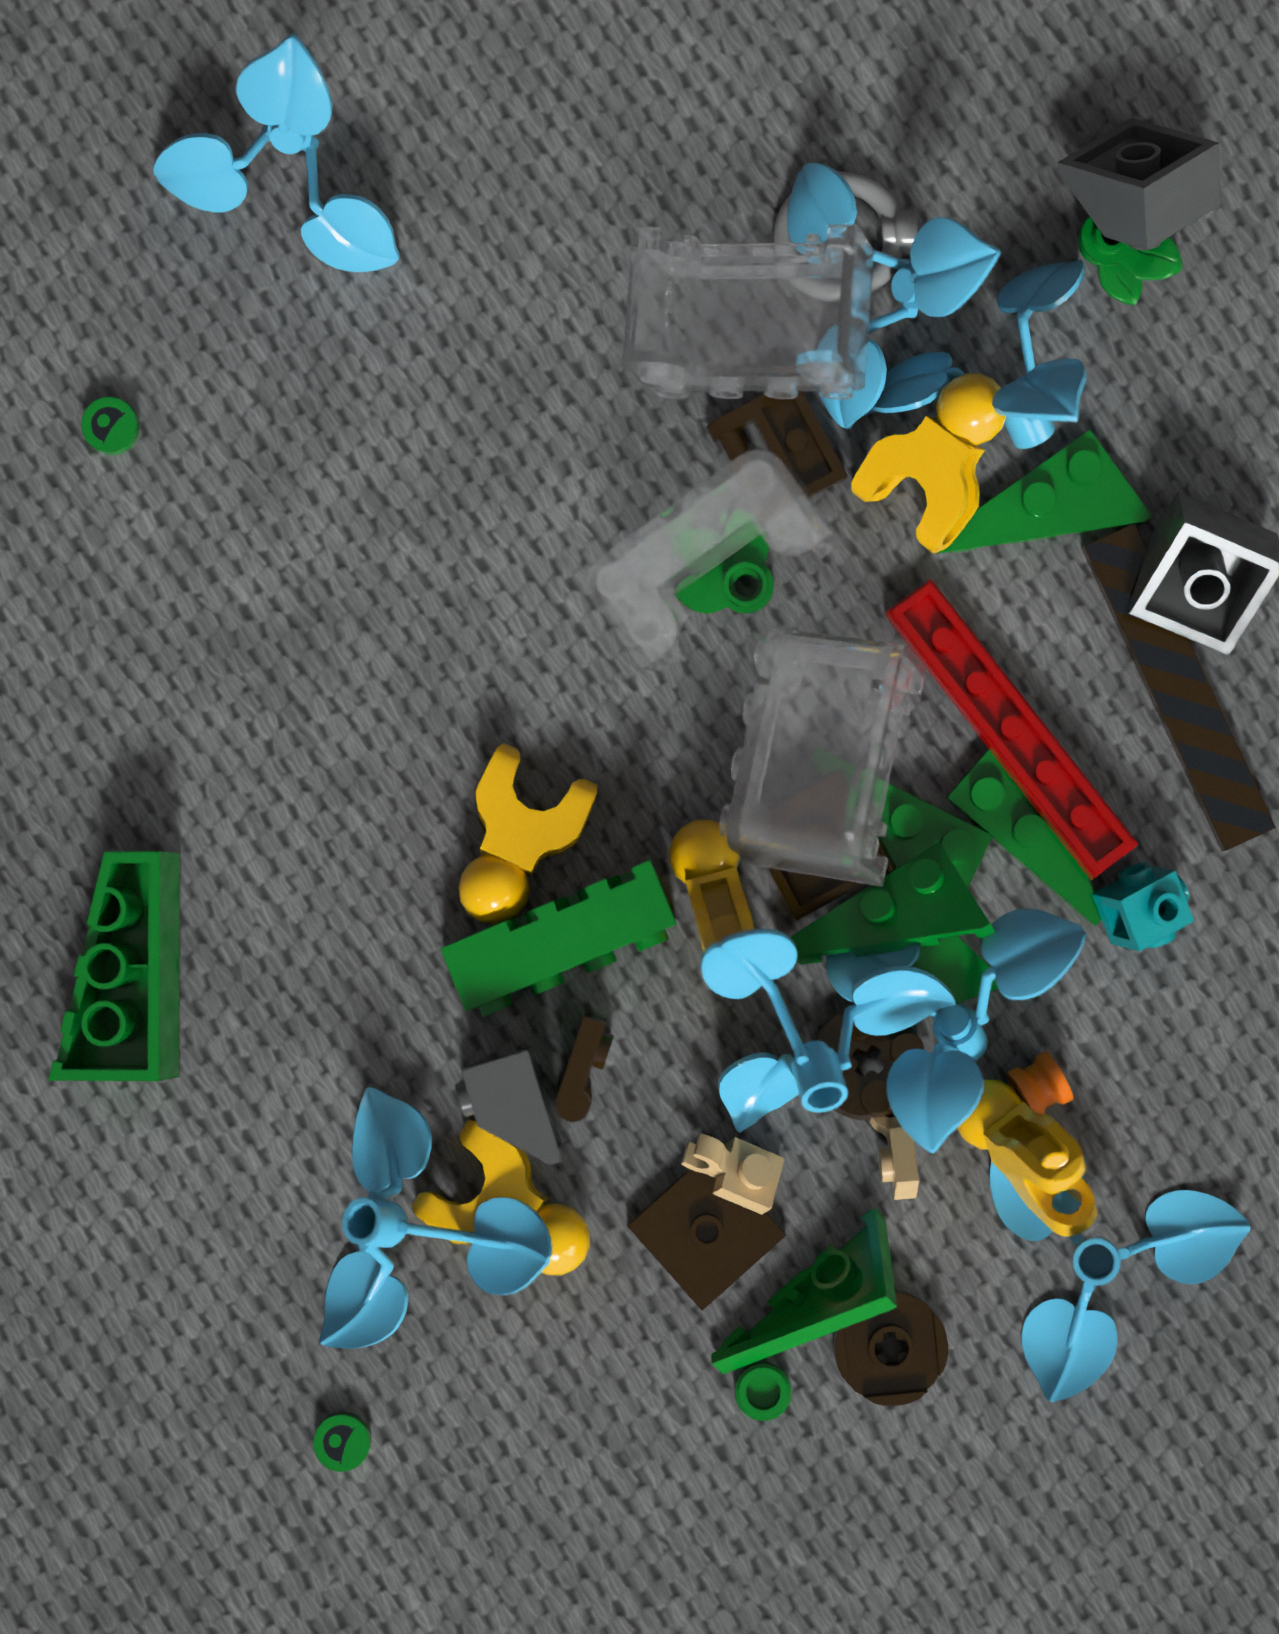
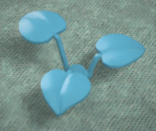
M296 34L289 35L273 49L253 59L243 68L236 84L239 102L254 120L264 124L260 135L244 154L233 159L231 147L223 138L208 133H194L171 142L160 152L155 161L153 174L157 177L158 182L169 192L192 207L222 213L238 207L245 199L248 192V181L239 169L248 166L268 141H271L272 145L282 153L295 154L304 150L307 162L309 205L316 215L304 221L301 228V236L311 253L329 266L350 272L379 270L395 264L400 258L390 221L373 202L362 196L351 194L333 196L326 202L325 206L320 200L316 154L319 141L313 135L320 133L329 123L332 114V99L321 70Z
M807 163L796 177L787 212L788 233L796 250L804 257L810 259H824L830 255L836 244L841 250L898 270L893 276L891 289L894 298L902 304L901 308L860 325L856 334L847 326L833 327L822 340L817 352L815 378L820 398L838 425L851 429L853 424L868 413L877 403L886 382L887 367L883 352L875 341L867 339L869 334L901 319L915 318L918 309L931 317H944L955 312L980 287L1001 252L977 237L962 223L946 217L931 219L921 227L913 240L910 259H899L851 242L844 236V233L854 224L857 216L856 200L851 187L843 176L831 167L821 163Z
M1082 260L1050 263L1032 268L1010 280L1004 285L997 296V305L1001 312H1018L1017 323L1026 376H1020L1016 381L1003 386L992 398L995 412L1006 416L1004 425L1016 448L1027 449L1046 441L1055 431L1053 421L1076 422L1078 419L1080 396L1087 377L1084 364L1080 360L1066 358L1051 360L1035 367L1028 322L1033 311L1044 312L1052 310L1065 302L1076 291L1085 273V265ZM930 352L908 358L886 373V382L881 396L874 407L865 414V417L873 412L897 413L920 408L939 397L941 390L950 381L965 373L957 367L950 368L953 360L947 352Z
M1027 908L1013 910L999 917L991 924L995 932L987 937H983L981 944L982 955L992 967L982 973L976 1010L972 1011L965 1005L956 1004V1006L945 1007L942 1010L939 1009L930 1014L934 1021L933 1031L939 1041L934 1046L933 1053L922 1049H911L902 1053L894 1062L887 1078L888 1101L904 1131L926 1151L935 1153L944 1140L968 1119L981 1099L984 1080L982 1072L975 1061L982 1057L988 1045L987 1034L982 1025L986 1024L990 1019L987 1014L992 981L996 979L1000 992L1011 1000H1025L1044 993L1061 979L1077 959L1086 938L1085 930L1079 924L1042 910ZM910 945L901 951L857 957L853 951L826 955L827 975L836 992L844 999L855 1003L851 991L860 979L887 967H911L919 957L920 946Z
M754 929L727 936L719 943L711 944L702 953L700 961L702 975L709 988L723 997L742 999L763 986L769 994L795 1054L794 1058L788 1053L778 1058L770 1053H755L732 1063L722 1072L718 1081L719 1094L731 1116L735 1129L738 1133H741L755 1124L765 1114L782 1107L797 1095H800L803 1107L812 1112H825L840 1106L848 1095L842 1070H847L851 1067L848 1055L853 1022L860 1031L870 1035L892 1034L915 1025L939 1009L956 1006L953 994L937 977L915 967L892 966L868 974L860 979L852 988L851 992L855 1004L848 1006L844 1010L838 1053H836L822 1041H810L802 1044L781 994L773 979L782 977L790 972L796 963L797 951L789 936L777 930Z
M368 1087L364 1092L355 1121L352 1143V1163L355 1175L364 1189L370 1192L368 1193V1198L353 1200L345 1209L342 1218V1228L345 1236L350 1242L359 1245L360 1251L347 1254L339 1260L330 1275L325 1294L324 1323L319 1343L333 1348L357 1349L368 1347L385 1340L399 1328L407 1311L408 1290L400 1279L390 1275L394 1268V1262L379 1247H393L406 1234L473 1243L467 1256L469 1274L480 1289L494 1295L514 1294L526 1288L548 1266L552 1256L551 1236L543 1219L529 1205L513 1198L499 1197L483 1202L475 1213V1233L408 1223V1218L402 1207L395 1202L386 1200L401 1192V1178L411 1179L417 1177L425 1169L432 1149L431 1129L424 1115L414 1106L376 1088Z
M991 1160L990 1189L995 1208L1004 1225L1020 1238L1035 1242L1047 1238L1052 1233V1230L1028 1208L1010 1181ZM1066 1190L1058 1193L1053 1199V1208L1059 1213L1069 1215L1081 1206V1203ZM1175 1190L1158 1197L1147 1208L1145 1220L1152 1237L1117 1249L1110 1240L1101 1236H1090L1085 1239L1080 1234L1069 1236L1072 1243L1076 1246L1073 1255V1266L1078 1277L1084 1281L1077 1305L1075 1306L1062 1298L1048 1299L1031 1310L1022 1328L1023 1352L1045 1398L1050 1402H1056L1072 1397L1091 1386L1110 1366L1118 1346L1115 1322L1105 1312L1086 1309L1095 1285L1107 1284L1116 1277L1120 1268V1260L1155 1247V1262L1164 1275L1182 1284L1203 1283L1218 1275L1227 1266L1238 1246L1250 1231V1224L1247 1219L1234 1207L1215 1196L1193 1190Z

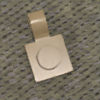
M883 1116L871 1118L869 1120L871 1126L887 1138V1148L878 1149L881 1182H892L894 1200L916 1198L919 1175L914 1140L904 1131L896 1117Z
M700 1134L696 1144L691 1142L686 1144L681 1164L688 1169L716 1178L712 1194L762 1215L772 1209L785 1158L736 1137L728 1141L724 1146L716 1138Z

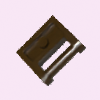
M796 378L719 417L706 427L713 441H720L754 505L750 511L760 525L841 483L848 477ZM751 423L755 425L788 489L776 495H773L739 431Z
M587 1013L583 1017L556 1099L557 1113L568 1122L581 1121L587 1116L592 1103L591 1091L586 1086L591 1068L595 1067L603 1070L614 1037L612 1034L603 1032L607 1020Z

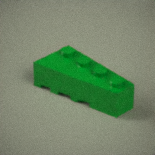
M104 852L87 920V925L90 927L83 954L78 956L74 977H77L70 1008L65 1010L60 1029V1033L63 1034L57 1060L52 1062L48 1081H163L178 1078L180 853Z
M649 860L632 867V870L606 878L577 891V893L571 896H565L524 913V915L518 918H512L440 948L465 1011L478 1007L482 1017L513 1005L510 997L512 992L530 985L534 995L566 983L562 972L583 964L587 974L616 962L617 958L614 950L634 942L638 952L665 942L669 940L666 929L677 923L652 863Z

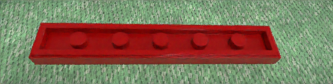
M931 579L886 611L885 617L1091 881L1139 845Z

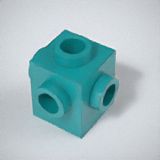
M1141 862L1124 868L1118 873V880L1092 893L1110 944L1136 951L1159 947L1173 941L1177 936L1176 931L1194 922L1188 905L1190 895L1185 882L1177 875L1176 870L1151 866L1149 862Z

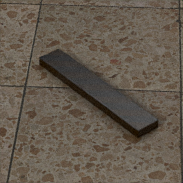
M1135 523L1081 548L1221 852L1275 829V824L1189 639L1129 614L1128 608L1147 550Z

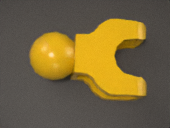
M966 373L954 378L941 390L936 404L937 417L926 416L915 431L908 434H894L874 444L852 480V493L864 502L879 501L886 498L905 477L916 479L925 490L927 507L916 529V538L922 546L932 553L948 548L979 507L980 491L975 473L976 464L985 451L980 444L991 440L1000 432L1006 420V416L997 414L992 405V398L1001 387L992 378L981 373Z
M506 743L497 747L478 783L475 792L479 818L486 828V834L480 847L481 856L467 865L461 874L458 885L460 902L467 913L479 922L492 925L515 918L521 913L528 902L530 893L528 876L532 877L539 862L547 856L561 854L578 842L597 797L596 783L587 779H577L571 784L568 793L558 806L545 811L527 808L517 799L513 789L514 777L520 763V752L517 748Z
M694 820L683 826L673 837L669 848L670 866L676 877L684 882L687 887L703 952L708 946L713 943H719L727 936L755 929L737 871L740 861L739 844L733 832L714 820Z
M984 1080L983 1093L976 1109L968 1119L957 1127L963 1139L980 1150L989 1151L992 1163L1006 1176L1028 1208L1053 1232L1060 1236L1069 1237L1087 1230L1094 1223L1098 1209L1093 1191L1082 1178L1086 1172V1164L1078 1142L1052 1117L1033 1111L1022 1101L1012 1086L1000 1080ZM1066 1190L1081 1203V1206L1075 1213L1063 1214L1053 1208V1199L1058 1193Z
M467 1119L460 1131V1141L462 1146L471 1151L483 1164L485 1182L481 1193L471 1202L460 1204L449 1201L433 1191L423 1192L417 1195L411 1205L414 1214L428 1226L475 1233V1213L483 1202L499 1197L517 1199L529 1205L539 1214L551 1236L552 1256L550 1257V1263L541 1273L545 1275H564L575 1270L585 1260L590 1248V1231L585 1219L574 1208L562 1203L547 1204L549 1198L537 1190L533 1184L531 1165L525 1151L478 1127L476 1120ZM449 1240L455 1244H473L468 1242Z

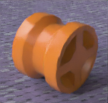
M1046 1050L1035 1055L1033 1064L1026 1068L1014 1067L1006 1072L1010 1086L1015 1089L1022 1101L1038 1114H1045L1046 1108L1054 1103L1064 1105L1074 1099L1072 1090L1063 1072L1051 1054Z

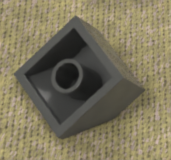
M1132 118L1058 162V173L1103 236L1128 244L1132 249H1153L1159 246L1163 240L1184 227L1196 223L1200 217L1221 205L1219 142Z
M1178 491L1150 537L1128 608L1129 614L1229 655L1279 577L1278 534Z
M532 1046L468 1065L461 1071L464 1080H460L459 1083L455 1084V1088L465 1117L475 1115L478 1127L549 1165L562 1162L565 1154Z

